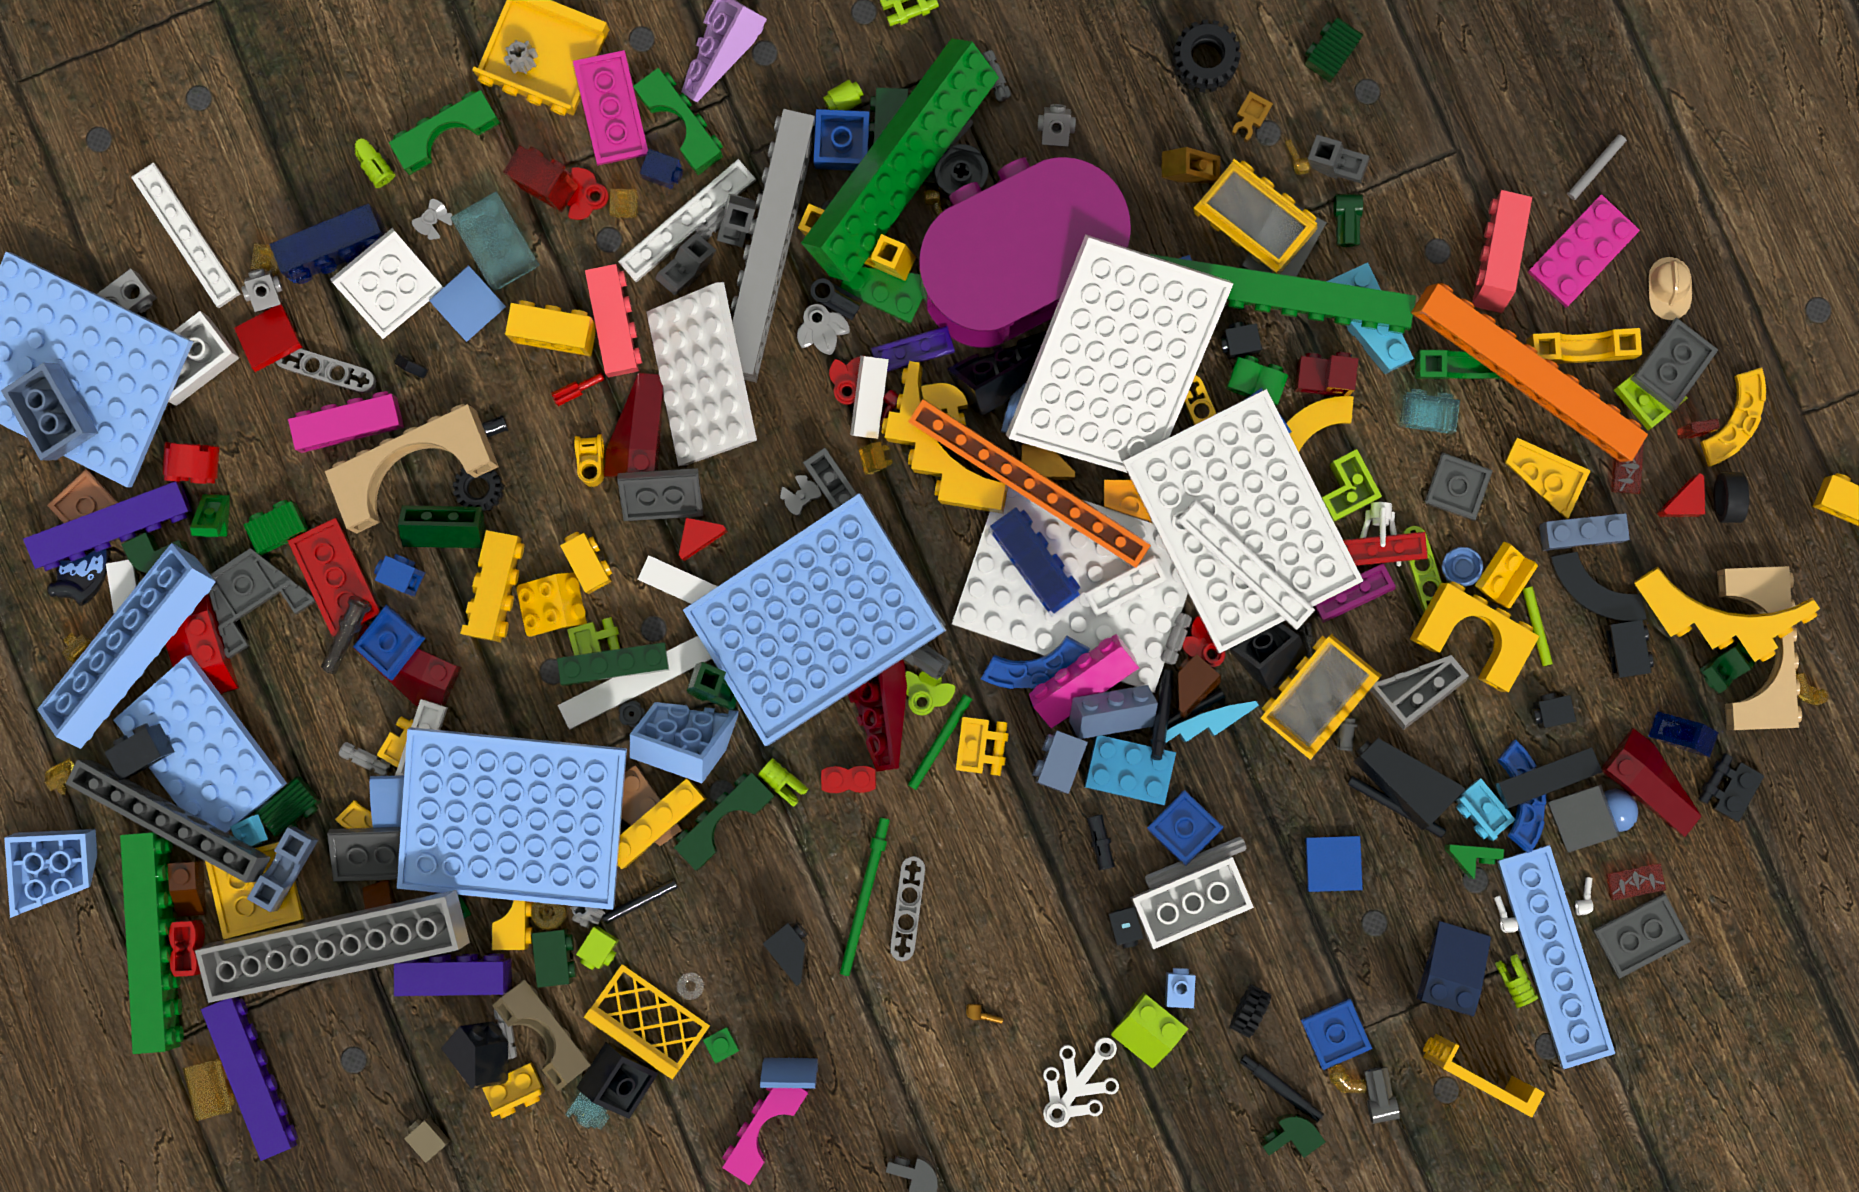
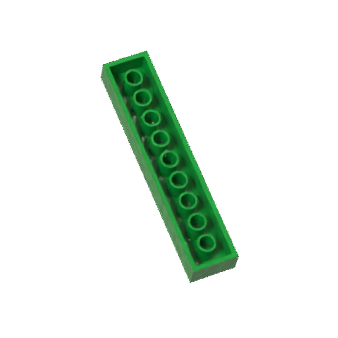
M951 38L801 242L830 277L849 282L852 281L874 251L881 234L885 235L999 79V76L972 41Z

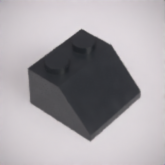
M1282 623L1229 648V651L1250 676L1268 690L1294 670L1305 656L1309 657L1300 636Z
M789 921L768 938L763 945L794 984L798 986L804 980L808 940L805 937L808 933L799 922L794 924L792 921Z
M493 1021L459 1026L441 1048L471 1089L504 1084L508 1080V1040L502 1034V1029Z
M605 1042L576 1088L592 1103L630 1119L657 1077L658 1072L625 1050Z

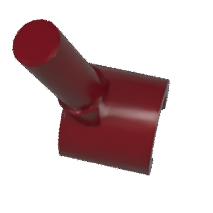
M889 390L883 397V401L888 406L881 416L880 427H882L884 418H888L889 411L892 412L897 406L899 395L893 390Z

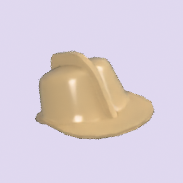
M1661 258L1652 265L1649 271L1650 306L1653 312L1662 319L1673 320L1676 317L1679 319L1687 313L1691 306L1692 279L1690 270L1683 261L1677 258Z

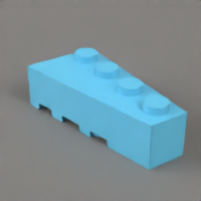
M1368 263L1326 281L1381 290ZM1351 322L1349 326L1346 325L1348 331L1352 336L1356 337L1366 353L1384 374L1402 367L1414 359L1403 335L1388 332L1389 327L1378 326L1377 330L1362 328V323Z

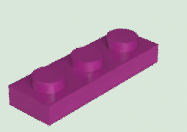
M1384 563L1361 573L1363 582L1315 605L1314 607L1322 622H1327L1395 590L1396 586Z

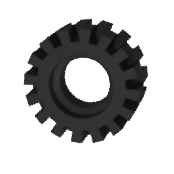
M464 467L460 469V474H456L455 478L457 479L456 482H453V487L455 488L453 493L458 503L463 507H482L484 513V511H490L494 505L497 506L499 504L498 500L503 497L502 490H504V485L501 482V477L494 469L476 477L483 478L488 483V492L481 498H474L469 493V484L476 478L468 474Z
M1251 984L1236 1007L1230 1022V1028L1251 1038L1267 1011L1271 994Z

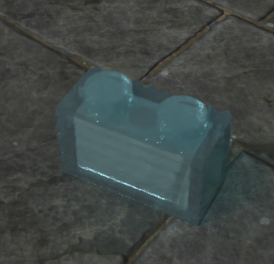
M1411 389V393L1407 392L1403 396L1399 427L1453 434L1456 432L1460 400L1453 399L1454 395L1448 393L1428 396L1425 390Z

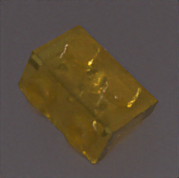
M220 1059L183 1068L195 1121L232 1112L231 1106L235 1104L234 1096L231 1089L227 1090L225 1079H228Z

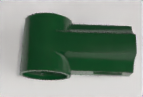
M1335 194L1333 213L1334 217H1336V246H1359L1363 195Z

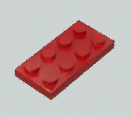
M334 518L288 540L332 637H336L377 617L381 609L338 518Z

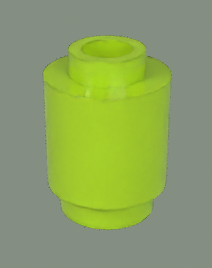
M847 80L827 91L828 95L822 98L828 110L848 111L862 103L860 97L864 95L857 82L851 83L850 80Z

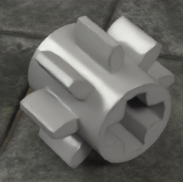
M515 40L514 43L505 48L508 56L504 57V61L507 66H510L514 74L517 71L527 74V71L531 70L532 67H536L533 59L537 58L538 54L535 48L531 47L529 41L523 43Z
M570 907L574 914L572 920L580 923L585 928H589L590 923L598 925L603 914H605L603 909Z

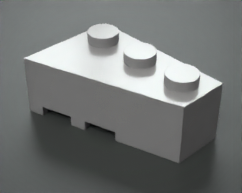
M1450 655L1405 673L1402 672L1388 679L1377 681L1370 691L1402 730H1405L1465 683L1469 675L1454 657Z

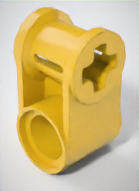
M598 434L597 437L593 438L575 436L574 445L578 477L589 487L598 486L604 479L603 435ZM588 468H597V475L593 479L585 478L584 474Z

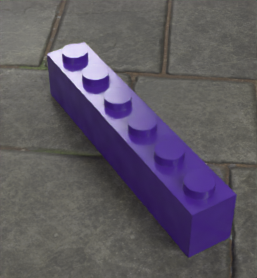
M175 481L26 537L23 541L35 569L44 567V570L48 571L61 566L59 561L69 558L70 562L85 557L84 551L94 548L96 552L112 547L110 542L120 538L121 543L137 537L135 534L137 531L145 529L146 533L162 528L161 522L169 519L172 523L187 518L186 513L193 510L181 481Z
M239 997L224 999L201 1009L260 1161L296 1146V1140L298 1139L296 1129L292 1124L289 1125L286 1117L288 1114L286 1104L282 1099L279 1100L276 1089H278L276 1079L273 1074L269 1075L266 1064H268L267 1056L264 1050L258 1047L256 1042L258 1034L254 1025L248 1022L246 1017L248 1009L244 1000L239 999Z

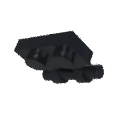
M1723 753L1720 761H1716L1712 767L1714 771L1708 782H1704L1702 785V793L1698 800L1708 805L1712 797L1716 798L1717 801L1712 809L1734 822H1739L1764 775L1742 762H1738L1735 769L1732 770L1729 765L1733 757ZM1723 776L1729 779L1721 791L1717 787Z

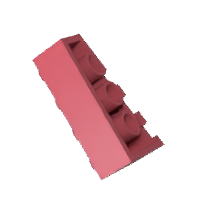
M1501 190L1496 199L1492 198L1488 214H1491V220L1487 223L1484 232L1486 242L1480 254L1481 265L1477 273L1476 287L1472 304L1475 307L1503 313L1516 292L1532 197Z

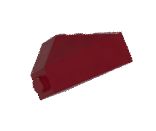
M638 373L606 449L604 477L617 478L618 473L658 471L664 396L659 374Z
M364 624L363 629H362V631H361V633H360V635H359L357 641H358L359 638L362 636V634L366 631V629L369 627V625ZM418 648L393 680L388 679L386 676L384 677L416 706H419L421 699L445 706L462 667Z
M904 660L895 663L848 694L850 703H855L859 716L856 717L859 726L863 725L867 735L865 743L876 772L899 769L907 693Z
M1632 728L1601 767L1602 772L1679 834L1686 837L1702 816L1656 746Z

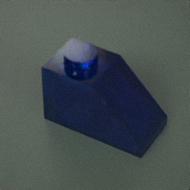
M1657 711L1649 737L1682 750L1710 758L1719 732L1705 724Z

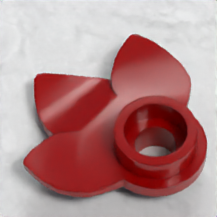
M575 167L571 170L573 183L557 190L556 195L564 204L571 206L568 215L570 219L582 220L589 217L593 210L603 208L608 202L609 194L603 185L597 183L592 172L584 168ZM599 193L600 199L592 201V194Z
M860 356L852 359L847 365L835 359L829 369L830 379L835 385L834 396L841 404L850 405L855 402ZM845 387L851 388L852 394L850 396L842 394V390Z
M1197 616L1191 626V636L1185 637L1182 647L1190 657H1194L1197 654L1212 668L1217 667L1224 661L1225 651L1217 652L1200 616ZM1208 650L1215 652L1214 659H1210L1207 656Z

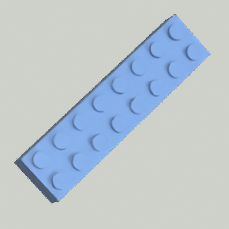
M171 543L38 707V712L57 738L81 749L92 738L101 723L109 717L118 702L125 697L135 681L142 676L151 661L159 655L168 640L176 634L185 619L193 613L202 598L210 592L216 581L195 556Z

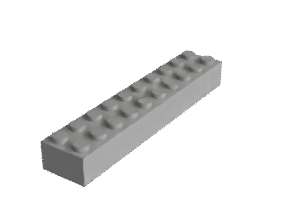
M783 109L782 117L777 116L774 126L776 142L771 141L768 151L770 167L764 168L762 176L764 192L758 194L756 201L758 217L757 219H752L749 234L752 235L751 245H746L743 260H746L745 271L740 270L737 286H739L740 292L739 296H734L731 305V312H733L734 316L732 324L744 380L756 383L815 140V116Z
M457 890L217 941L195 950L208 1003L456 951L470 943Z

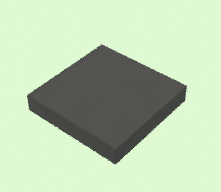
M1442 452L1424 504L1475 521L1493 470Z
M1601 784L1548 802L1567 852L1620 836Z

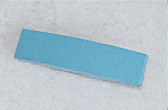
M1256 701L1229 705L1196 715L1167 729L1166 743L1178 734L1183 742H1187L1206 728L1212 736H1215L1259 705Z

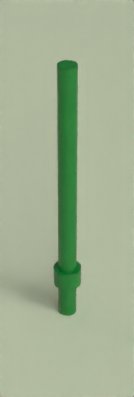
M879 818L875 837L871 838L869 848L872 849L839 972L841 975L850 976L882 851L885 852L887 845L885 838L890 819Z

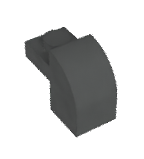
M1316 135L1308 157L1310 166L1316 171L1334 179L1340 177L1357 183L1362 182L1370 161L1368 155L1344 149L1341 141Z
M734 194L728 195L717 241L743 247L746 233H749L754 216L756 200Z
M696 232L679 247L675 258L657 273L655 279L673 295H677L686 286L690 287L709 265L716 249Z
M917 1155L915 1165L910 1164L911 1160L905 1157L895 1156V1159L889 1158L886 1173L911 1179L908 1192H937L938 1177L936 1170L925 1157Z

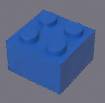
M816 109L815 169L851 171L856 169L869 148L870 113L868 111Z

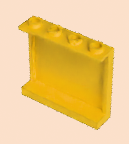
M506 0L478 68L473 67L472 71L478 77L477 81L486 86L498 85L502 87L503 92L516 97L518 93L527 97L526 100L534 105L541 106L543 103L550 106V110L556 114L565 116L568 113L574 116L581 96L573 61L599 56L610 29L606 22L552 0ZM515 40L523 43L529 41L531 47L535 48L538 57L533 59L536 67H532L531 70L527 71V74L519 71L514 74L510 66H507L504 61V57L508 56L505 48L509 47Z
M1435 1034L1434 1038L1430 1037L1423 1048V1051L1426 1052L1423 1058L1522 1113L1533 1117L1545 1094L1543 1091L1514 1076H1511L1506 1088L1503 1090L1452 1062L1459 1045L1438 1034Z

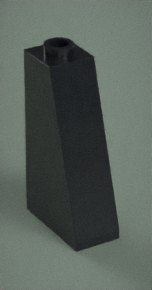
M1379 738L1372 743L1367 740L1356 751L1359 756L1353 762L1422 831L1429 827L1466 790L1457 782Z

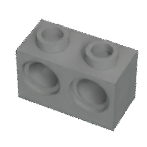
M129 269L97 294L114 303H118V305L136 314L147 311L153 305L152 302L157 299L140 274L133 269ZM139 287V296L131 299V291Z

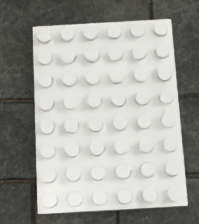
M1085 234L1006 436L1015 441L1127 473L1122 461L1170 437L1233 283L1220 277Z
M1267 389L1122 461L1218 653L1285 620L1177 522L1194 501H1197L1312 607L1363 582Z
M1007 486L1008 491L1004 514L989 513L952 625L1043 656L1058 647L1066 635L1089 647L1090 651H1092L1101 641L1117 634L1133 653L1139 669L1120 682L1135 687L1148 685L1152 693H1155L1165 663L1161 660L1163 651L1167 649V640L1172 627L1176 626L1174 622L1182 612L1188 592L1153 523L1085 501L1149 542L1151 546L1140 563L1155 556L1167 577L1166 581L1095 617L1083 593L1134 566Z

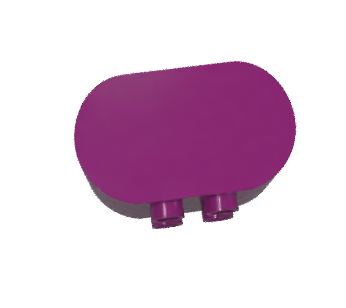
M1024 157L1002 167L997 172L1000 181L984 191L981 190L978 182H973L953 192L949 196L952 205L943 211L930 225L920 250L921 292L926 309L939 328L948 326L952 339L970 347L990 348L1003 344L1052 319L1085 234L1127 248L1130 240L1131 224L1126 201L1116 183L1100 168L1086 161L1067 157L1046 159L1030 167L1027 159Z

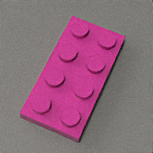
M625 50L574 60L573 67L597 166L649 155Z
M1601 194L1529 269L1528 273L1567 308L1640 230Z

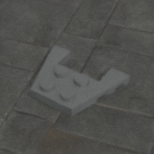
M252 548L210 574L216 582L209 593L219 623L218 629L223 639L224 652L229 659L250 646L237 626L236 621L281 592L293 612L299 614L316 602L310 593L263 556L257 554Z

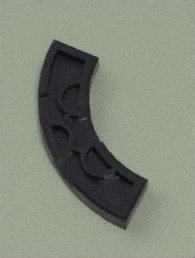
M1578 552L1549 557L1552 569L1559 583L1576 600L1575 602L1583 608L1612 620L1638 621L1647 619L1641 593L1623 594L1601 586L1586 572L1579 559Z

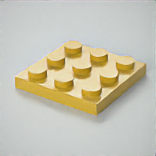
M279 842L255 848L271 857L263 874L272 864L277 853L274 850ZM205 861L223 939L304 919L296 882L293 883L279 910L269 912L247 899L256 882L245 883Z

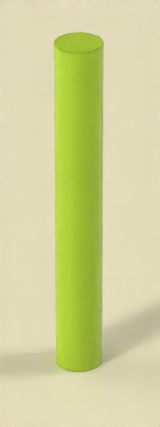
M1533 586L1523 588L1522 591L1531 625L1534 628L1533 633L1539 636L1536 644L1542 666L1551 665L1553 662Z

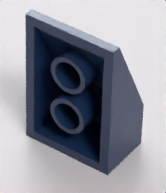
M1438 921L1416 998L1474 1017L1482 991L1491 936Z

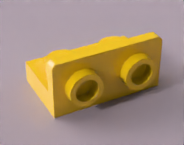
M1503 542L1475 584V587L1492 602L1506 608H1511L1538 567V564L1525 558L1511 544Z
M532 1062L509 1072L506 1083L482 1088L491 1106L492 1111L490 1113L492 1117L500 1115L501 1119L515 1113L514 1107L522 1103L528 1107L540 1101L539 1095L545 1092Z

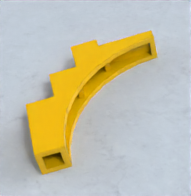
M909 361L908 368H904L902 373V384H905L904 392L899 394L897 400V409L900 410V413L889 411L888 418L883 420L882 434H885V439L888 442L915 446V449L910 450L908 464L912 465L911 469L914 473L942 477L941 480H937L935 487V496H938V501L941 504L1004 514L1008 491L1006 484L986 479L967 470L951 458L937 440L908 422L922 401L921 384L923 367L919 362Z
M1658 566L1634 581V584L1670 637L1675 634L1681 637L1692 630L1690 625L1695 623L1711 648L1719 647L1721 650L1733 643L1732 637L1737 635L1754 662L1759 659L1764 662L1776 654L1774 650L1778 648L1773 638L1777 635L1779 638L1788 635L1794 630L1792 626L1800 621L1803 624L1811 621L1817 616L1816 611L1820 609L1812 597L1793 607L1772 613L1749 615L1725 612L1706 606L1687 596L1669 581Z

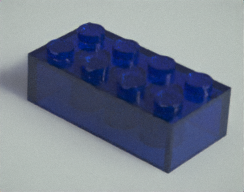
M368 203L269 245L281 274L293 283L303 284L312 280L313 275L320 272L327 274L335 271L337 265L345 262L349 264L387 233L380 214Z
M1015 507L990 525L989 532L1050 616L1053 617L1078 599L1080 596L1078 591L1081 587L1072 575L1069 577L1065 575L1062 570L1065 565L1056 553L1054 555L1049 553L1047 550L1049 543L1040 531L1035 533L1031 528L1033 521L1024 509L1020 512Z

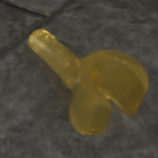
M1286 141L1285 144L1292 155L1295 173L1298 175L1309 173L1311 166L1308 158L1300 159L1292 141Z
M936 190L925 191L926 205H934L938 217L943 212L939 192Z

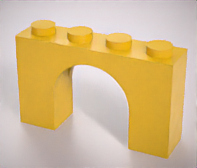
M808 204L798 229L806 236L825 210ZM881 234L874 251L864 264L906 281L916 256L906 244Z
M1452 581L1450 584L1440 583L1410 640L1431 652L1440 653L1453 628L1459 621L1469 616L1480 618L1492 631L1494 647L1478 679L1500 692H1509L1539 638L1537 634L1532 632L1534 628L1522 621L1514 622L1509 619L1511 615L1500 608H1496V610L1487 606L1488 601L1475 594L1473 597L1464 592L1465 588Z

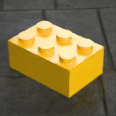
M520 300L519 304L511 303L505 335L516 344L591 357L596 325L592 318L587 316L588 313L585 311L572 310L571 313L562 312L561 308L557 306L545 305V309L535 307V303Z

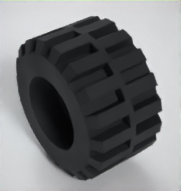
M1208 19L1201 21V24H1198L1197 21L1191 23L1190 28L1186 27L1176 41L1172 54V66H1175L1174 73L1176 76L1180 75V82L1183 85L1187 82L1189 84L1188 88L1191 90L1197 87L1199 92L1205 93L1206 89H1210V92L1216 91L1217 87L1223 88L1226 86L1227 81H1230L1236 72L1241 58V52H1239L1240 43L1235 41L1236 34L1234 31L1228 32L1229 27L1224 24L1223 27L1218 26L1219 21L1213 20L1212 24H1208ZM1202 44L1211 45L1220 53L1221 63L1213 68H1203L1192 59V49Z

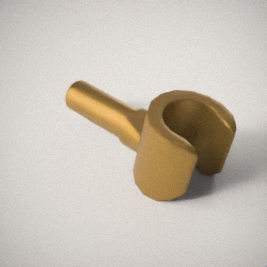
M967 1004L966 1015L972 1020L1003 1023L1002 1017L981 1013V1004Z

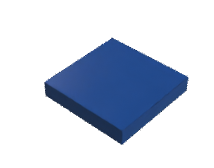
M385 605L353 647L384 676L393 680L425 640V637L395 610Z
M1185 790L1147 827V830L1185 866L1223 829V826Z
M1360 836L1305 838L1307 892L1362 890Z
M1350 998L1300 1019L1322 1070L1372 1049Z

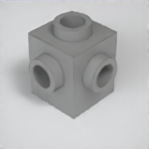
M1051 104L1050 108L1044 107V115L1038 116L1037 130L1042 131V145L1068 146L1069 133H1075L1076 117H1071V109H1066V106L1062 104Z
M264 268L248 273L249 277L245 278L244 281L245 286H241L246 302L251 301L254 312L281 304L282 299L279 292L283 291L278 276L273 277L272 271L265 272ZM263 286L266 288V291H261L258 287Z

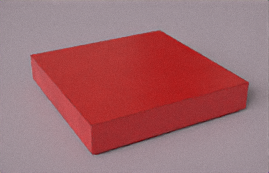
M282 304L274 306L234 328L251 368L255 372L302 348Z

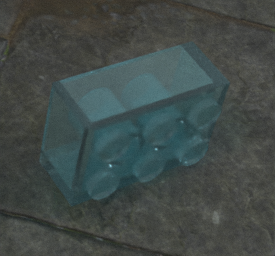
M497 191L450 217L487 283L494 291L540 266Z

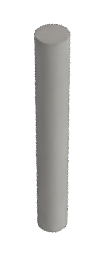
M1620 134L1615 137L1567 193L1572 200H1576L1627 141L1626 138Z

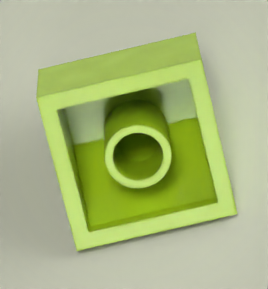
M1143 992L1110 1035L1153 1069L1175 1047L1188 1028Z

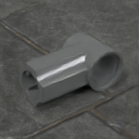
M928 643L903 658L907 663L912 666L916 665L936 680L945 674L950 663L948 659L930 648Z
M1376 1067L1364 1070L1369 1097L1367 1107L1371 1123L1375 1124L1400 1119L1398 1103L1395 1095L1392 1094L1388 1068Z

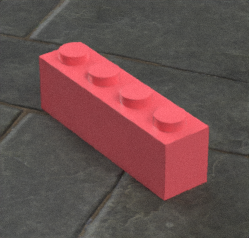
M616 264L585 270L605 374L609 378L639 372L638 364L642 363L640 348H635L633 338H637L635 323H630L628 312H632V306L629 296L625 297L623 287L627 286L624 270L620 271Z

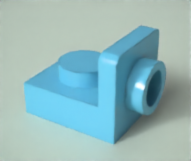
M258 814L230 826L234 837L251 847H256L262 844L263 841L268 840Z

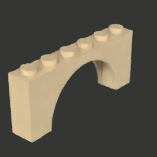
M461 404L453 407L448 414L434 416L420 427H411L405 430L403 435L395 439L383 440L380 442V446L374 449L362 450L356 454V457L348 461L344 460L333 464L331 469L325 471L346 529L357 534L380 523L377 513V495L380 484L392 465L411 452L428 448L451 452L459 459L465 471L474 478L499 466L477 411L468 404Z
M1789 566L1734 568L1717 571L1718 594L1720 598L1739 600L1751 606L1759 614L1772 613L1795 606L1794 600L1791 599L1794 577L1790 573ZM1792 626L1794 630L1783 638H1779L1778 635L1773 638L1778 648L1775 649L1773 669L1764 685L1756 693L1744 700L1725 704L1727 731L1799 728V722L1802 720V711L1797 702V695L1800 694V682L1796 679L1799 658L1798 654L1794 652V642L1797 640L1795 626Z

